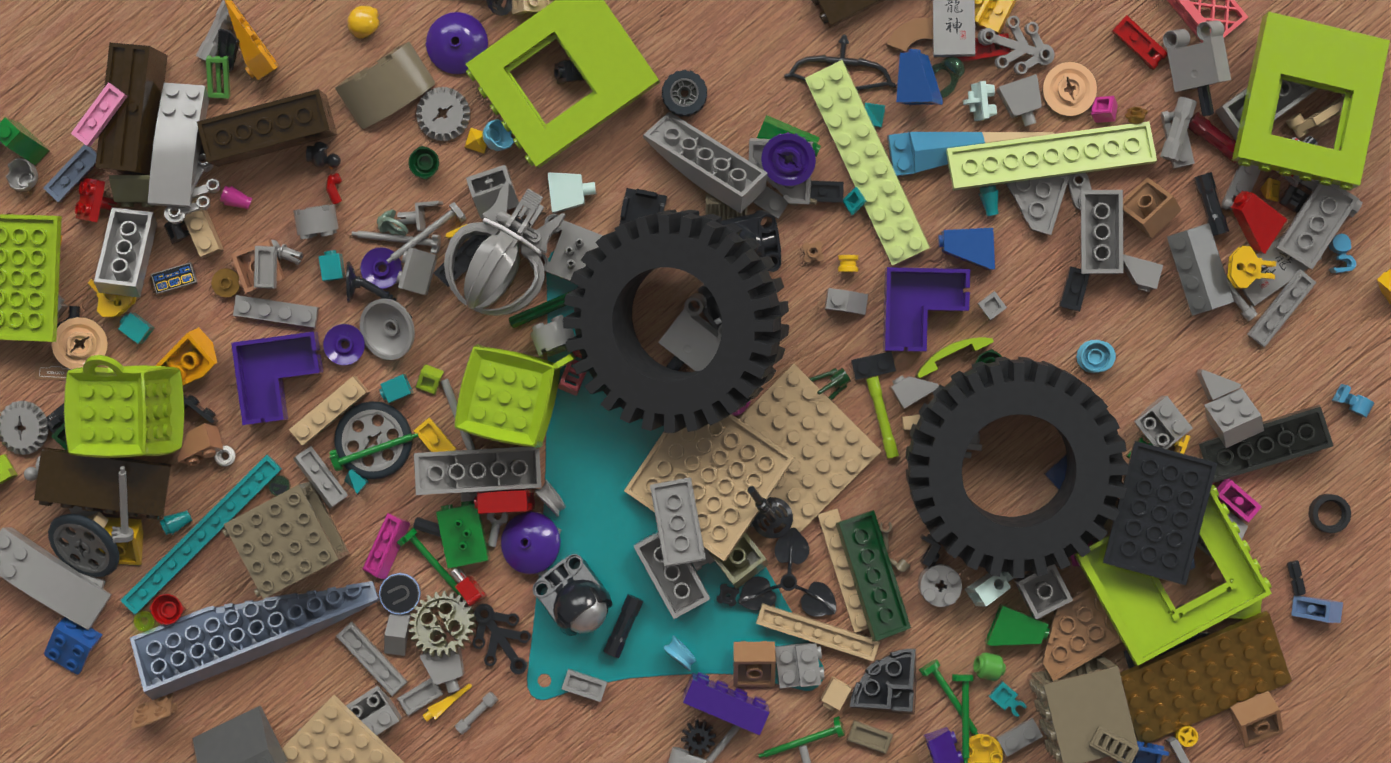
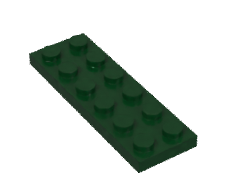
M870 510L835 523L872 641H879L910 629L911 625L875 511Z

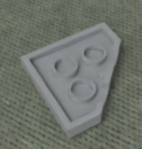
M750 138L749 161L764 170L761 156L764 146L770 139ZM791 154L789 156L784 155L786 163L789 161L794 162ZM767 176V181L780 191L788 203L810 204L811 176L803 183L794 186L778 184Z
M1064 175L1006 183L1030 230L1046 235L1052 234L1070 176Z

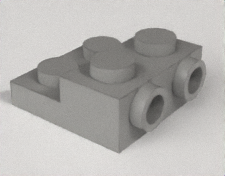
M814 642L775 646L780 688L821 685V680L825 679L824 669L819 667L818 659H822L821 646L817 647Z

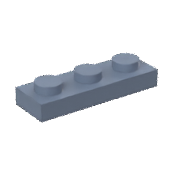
M84 144L43 189L58 203H61L95 167L97 152L92 147Z

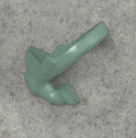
M388 210L378 217L377 224L380 232L389 231L394 235H407V227L394 219L396 215L395 210Z

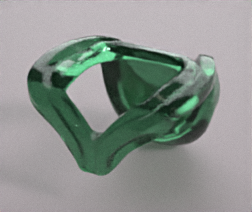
M947 57L940 63L932 66L934 74L943 69L951 76L950 84L940 91L942 98L947 97L954 91L958 80L965 73L964 64L957 57Z

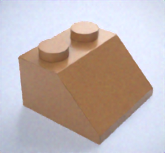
M1148 177L1123 200V213L1138 229L1150 238H1153L1181 211L1174 196Z
M734 642V687H775V642Z
M1269 691L1256 694L1253 698L1238 702L1230 707L1233 721L1245 748L1283 732L1280 709Z

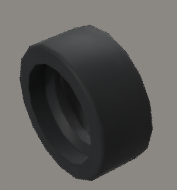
M1323 494L1312 501L1309 506L1308 515L1310 522L1316 529L1325 533L1341 532L1349 524L1351 509L1347 501L1339 495ZM1328 501L1337 503L1342 511L1339 522L1331 526L1323 524L1318 517L1320 506Z

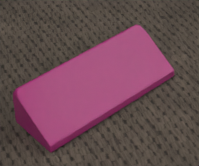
M387 513L363 566L364 571L377 578H387L401 547L397 541L407 533L410 527L409 522Z

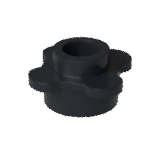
M725 583L721 584V591L717 596L718 603L724 602L729 604V606H735L737 603L736 596L740 592L739 588L736 590L735 587H729Z

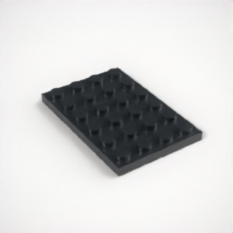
M1134 441L1128 463V475H1125L1123 485L1126 487L1125 498H1119L1117 505L1119 514L1116 520L1113 521L1102 563L1186 586L1218 463Z

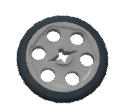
M364 402L352 407L340 419L335 431L334 444L339 458L365 450L370 442L369 436L374 437L380 432L382 433L376 440L378 442L377 445L390 441L387 435L390 429L398 431V438L410 434L411 428L406 418L393 406L383 402ZM377 414L381 415L384 419L381 426L373 424L372 419ZM356 420H360L364 424V429L361 432H356L353 429V423ZM352 440L357 441L359 444V449L356 452H351L348 449V444ZM412 441L389 448L394 452L392 460H385L383 458V451L372 454L374 458L372 466H366L363 463V458L344 464V466L349 471L351 469L355 470L364 479L375 480L388 477L405 464L412 449Z

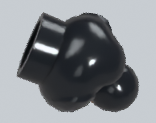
M321 141L316 142L313 146L308 145L306 149V161L313 162L319 168L328 164L332 170L340 165L341 158L334 153L327 156L329 146Z

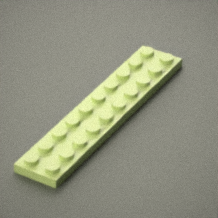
M841 60L806 77L805 80L855 187L861 191L867 200L864 206L891 264H897L929 249L930 246L844 61Z
M1149 121L1140 124H1126L947 148L946 150L953 190L1156 163L1157 161Z

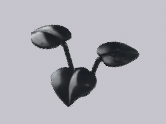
M795 527L790 528L785 535L781 536L775 545L777 560L781 563L788 562V572L782 576L780 584L770 587V582L766 578L761 576L752 577L745 583L739 599V604L751 610H760L762 603L770 606L775 603L776 595L772 590L783 588L786 591H792L797 589L806 593L801 598V606L807 614L819 617L836 613L835 597L826 584L813 582L807 590L797 585L796 576L791 574L792 562L795 564L803 563L809 555L808 542Z

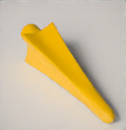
M468 684L454 694L427 708L429 711L423 714L424 719L428 722L434 717L436 720L451 704L467 692L472 685Z

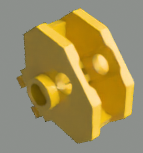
M1250 246L1238 247L1229 256L1227 278L1232 286L1237 289H1245L1254 280L1260 278L1275 279V275L1272 273H1261V267L1276 266V261L1258 258Z
M91 279L88 282L97 292V312L102 317H120L136 303L137 297L99 293L94 280Z

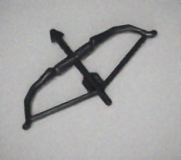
M845 34L839 40V43H841L840 57L826 55L807 56L798 60L790 72L784 75L786 79L794 77L806 82V77L795 74L800 65L807 62L833 65L843 60L845 66L876 68L886 78V82L857 86V90L888 85L891 88H896L897 86L892 82L887 69L877 62L863 58H845L846 44H849Z

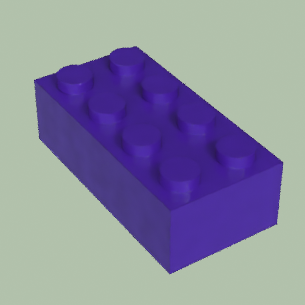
M698 672V674L692 673L683 694V703L757 735L761 734L770 713L766 700L755 696V698L749 697L746 691L736 688V690L730 689L728 684L723 681L717 680V682L709 680V676Z

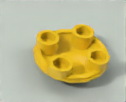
M977 734L969 738L968 763H1002L1003 751L1000 743L994 737L988 734Z

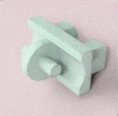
M986 81L971 84V91H968V99L963 100V105H969L970 112H974V121L985 120L997 115V106L995 104H988V97L995 95V86L986 84Z

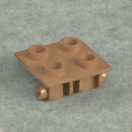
M173 693L157 698L149 703H141L134 708L131 730H136L175 714L178 706L176 703H172Z

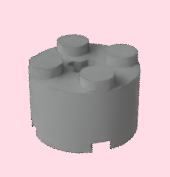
M335 204L309 207L304 210H293L297 235H300V239L313 238L317 236V233H320L321 236L333 235L339 229Z
M563 315L551 319L552 322L546 325L539 323L532 327L533 332L530 335L539 358H544L543 354L545 353L548 356H553L567 350L565 342L575 336L573 329L563 328Z
M936 563L921 572L918 579V589L928 603L937 607H945L954 604L959 598L962 582L959 574L948 565ZM942 580V583L945 585L938 590L935 584Z

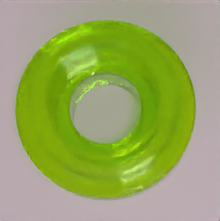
M140 611L134 617V626L139 631H148L155 624V619L149 611ZM143 617H146L148 619V623L146 625L142 623Z

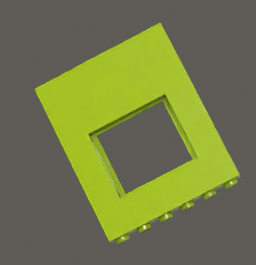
M555 0L466 63L468 67L466 72L471 80H477L480 85L478 90L484 98L488 97L492 104L489 106L496 115H501L503 118L501 123L507 132L512 131L515 136L513 139L519 149L523 148L526 151L527 155L525 158L528 163L538 168L661 83L604 0ZM557 39L593 92L546 124L510 71Z
M1268 11L1262 16L1232 160L1237 161L1238 165L1250 167L1251 165L1258 166V169L1262 171H1279L1278 174L1283 176L1296 175L1304 181L1318 180L1321 185H1339V188L1342 190L1351 191L1360 186L1390 40ZM1282 80L1345 94L1334 149L1271 135Z
M1214 485L1211 487L1199 534L1226 583L1175 609L1159 578L1102 563L1109 536L1090 545L1091 551L1084 557H1081L1078 553L1074 554L1130 657L1137 666L1272 594L1270 591L1272 586L1266 577H1262L1259 571L1261 570L1260 564L1250 556L1249 552L1251 549L1245 540H1241L1238 534L1240 529L1228 517L1230 512L1224 503H1220L1218 499L1219 492Z

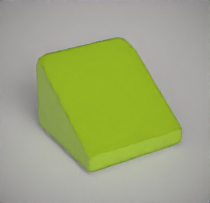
M425 364L420 372L416 388L435 395L444 371Z

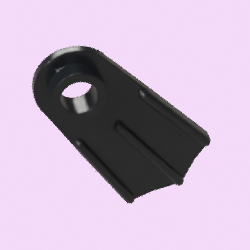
M219 29L218 56L220 58L228 56L230 73L234 68L240 41L231 30ZM220 63L221 71H223V63Z

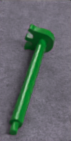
M410 433L339 458L337 450L334 449L329 452V457L335 471L338 472L343 470L342 465L407 443L419 436L418 433Z
M412 528L397 541L402 546L410 540L458 596L461 595L455 587L457 585L455 580L415 536L418 532L416 529Z
M935 659L920 668L919 671L923 676H928L930 673L934 675L962 718V705L938 670L940 667L939 661ZM969 717V730L971 734L977 735L978 730Z
M952 674V681H962V757L964 758V763H968L969 681H974V675Z
M840 717L833 718L834 727L764 750L763 753L758 754L759 758L769 757L837 734L839 738L845 736V730L843 729Z

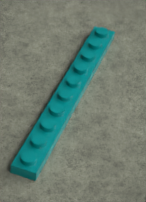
M267 454L120 601L136 615L225 527L224 524L232 520L282 468Z

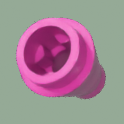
M225 186L220 198V202H223L226 206L247 210L252 201V198L232 186Z

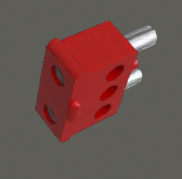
M460 568L451 571V574L458 582L455 586L469 606L476 605L487 596L472 576L466 577Z

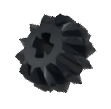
M696 719L694 727L688 722L687 726L690 730H682V733L687 736L681 737V741L687 742L684 745L685 749L692 747L690 750L691 754H694L695 750L698 749V754L702 755L703 748L708 753L710 752L708 745H715V742L710 740L716 738L715 733H710L713 730V726L705 728L707 725L705 720L699 726V721ZM696 733H700V736H704V739L701 738V741L697 742V739L693 738V736L696 737Z

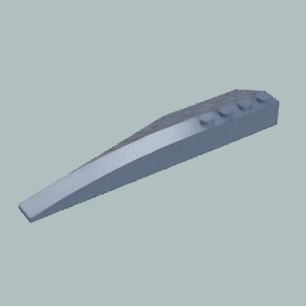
M374 582L351 584L343 588L332 587L317 592L316 590L307 591L304 594L294 593L274 596L260 601L249 600L241 604L230 603L224 604L221 607H206L179 618L175 623L163 624L130 637L143 691L152 700L272 653L323 630L379 601Z

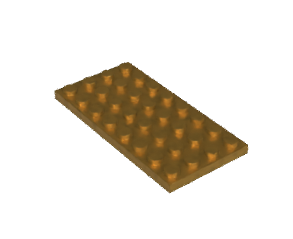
M1267 610L1120 672L1137 741L1144 742V744L1227 710L1238 702L1253 698L1256 694H1262L1292 682L1270 614Z

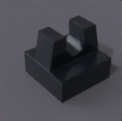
M1289 185L1279 203L1298 213L1309 195L1293 185Z
M184 220L178 224L167 222L164 225L172 244L178 243L190 235L189 230L184 231L181 228V225L185 224Z

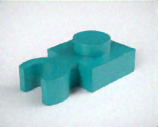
M1002 680L989 694V697L1004 710L1010 706L1011 712L1017 717L1020 715L1015 710L1016 706L1021 705L1025 709L1027 707L1023 701L1015 700L1018 694Z

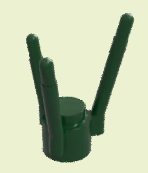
M834 368L829 372L809 378L813 382L832 376L829 378L831 383L820 389L817 394L820 395L834 386L837 389L828 397L832 400L842 390L847 388L846 384L851 382L843 368L839 370Z

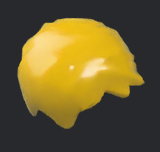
M358 6L353 9L347 21L350 33L359 39L373 34L380 23L377 8Z

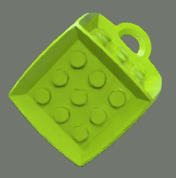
M480 344L473 346L460 388L454 427L466 433L494 441L537 449L542 447L555 404L560 369L576 359V357L571 353L553 363L523 353L484 347Z
M94 355L86 359L83 367L69 370L66 375L64 395V422L68 453L85 457L116 458L143 455L160 456L180 450L184 429V396L180 369L166 366H122L113 358ZM98 365H105V366H108V367H110V368L96 367V366H98Z

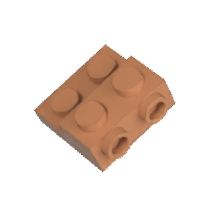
M271 240L231 254L232 266L238 272L239 285L245 293L261 289L254 288L255 246H273ZM277 258V282L284 280L285 277Z

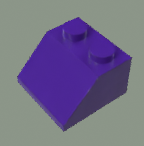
M945 727L924 734L933 763L964 762L961 751H956L954 745L957 743L954 731L950 732Z

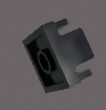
M626 188L619 225L640 217L663 212L667 196L641 189Z

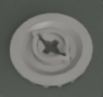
M433 88L426 92L417 105V123L421 130L432 139L439 141L452 140L461 135L467 128L470 120L469 105L464 96L452 88ZM447 109L446 115L448 117L445 119L443 117L437 118L440 114L438 110Z
M17 401L6 406L0 412V439L2 440V445L8 448L7 450L14 452V454L25 455L31 454L42 447L48 435V421L44 412L36 404L28 401ZM21 422L22 426L26 427V430H18V426L21 425Z

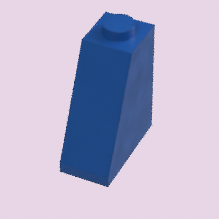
M908 49V52L900 53L896 102L904 105H943V99L929 56L922 54L919 49Z
M993 228L943 230L941 235H938V246L942 247V252L986 270L995 269Z

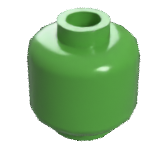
M982 653L975 658L973 669L980 679L997 681L1004 675L1006 665L1003 663L1000 655Z

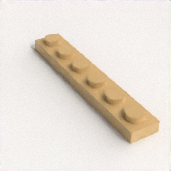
M838 509L818 514L819 522L854 633L868 629L835 524L841 521Z
M764 603L761 605L756 620L758 625L870 661H874L880 641H872V638Z

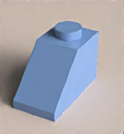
M1294 595L1291 616L1328 623H1341L1343 602Z

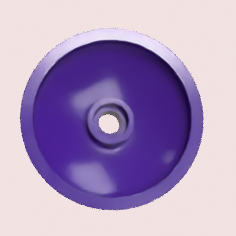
M452 12L441 16L431 25L426 38V48L431 61L439 69L450 74H465L468 70L466 63L488 48V38L484 27L476 18L466 13ZM454 38L459 39L457 45L452 44Z
M525 512L515 516L506 525L502 534L501 549L503 556L513 569L521 573L536 574L545 571L555 562L560 551L561 540L559 531L554 522L541 513ZM525 539L528 540L527 546H524L523 541Z

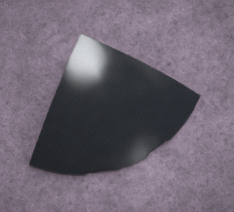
M916 649L894 651L889 656L873 662L865 670L861 680L856 683L850 707L915 715Z

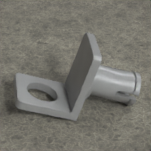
M443 202L415 203V211L398 212L397 218L406 219L397 220L403 224L416 223L417 231H423L426 229L424 207L443 205Z

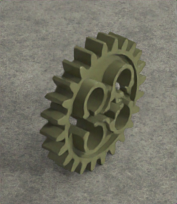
M443 591L442 596L435 592L434 598L427 595V602L420 600L422 606L414 607L417 614H410L415 619L409 622V625L414 627L409 630L410 634L414 635L411 638L412 641L417 642V648H422L424 654L429 651L431 657H434L436 652L439 658H442L443 653L450 657L451 651L458 654V647L465 649L463 643H471L468 635H475L471 628L476 627V624L471 622L476 619L475 615L471 614L474 610L472 607H468L469 604L466 600L463 601L461 595L456 598L454 592H451L449 597L446 591ZM437 605L440 610L438 613L444 621L447 631L458 641H450L448 644L445 639L447 636L441 628L438 618L427 608H435ZM448 607L452 608L449 614L441 613ZM433 617V621L430 624H425L427 618ZM455 625H460L458 631L452 632V628ZM441 634L444 636L439 641L433 642L436 635Z

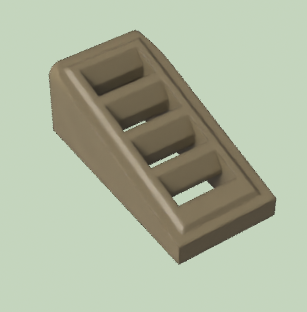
M1100 726L1097 727L1089 743L1093 748L1122 763H1132L1139 750L1137 745ZM1105 734L1106 737L1102 745H1098L1102 735ZM1113 738L1114 741L1110 749H1106L1110 739ZM1120 742L1122 743V745L1118 753L1116 754L1114 752ZM1127 746L1130 747L1125 758H1123L1122 756Z

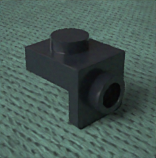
M563 60L554 65V76L557 84L585 81L571 60Z
M928 533L927 536L922 534L920 538L930 543L920 562L930 567L931 564L935 565L940 556L938 551L941 545L935 541L931 534Z

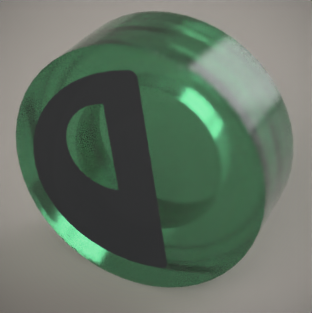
M283 475L275 476L269 482V490L275 496L284 493L291 487L289 479Z

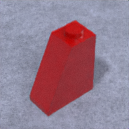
M1242 190L1235 197L1234 203L1231 206L1250 247L1255 252L1266 254L1286 223L1287 218L1257 195Z
M534 488L478 492L474 498L475 509H478V514L530 511L535 509Z

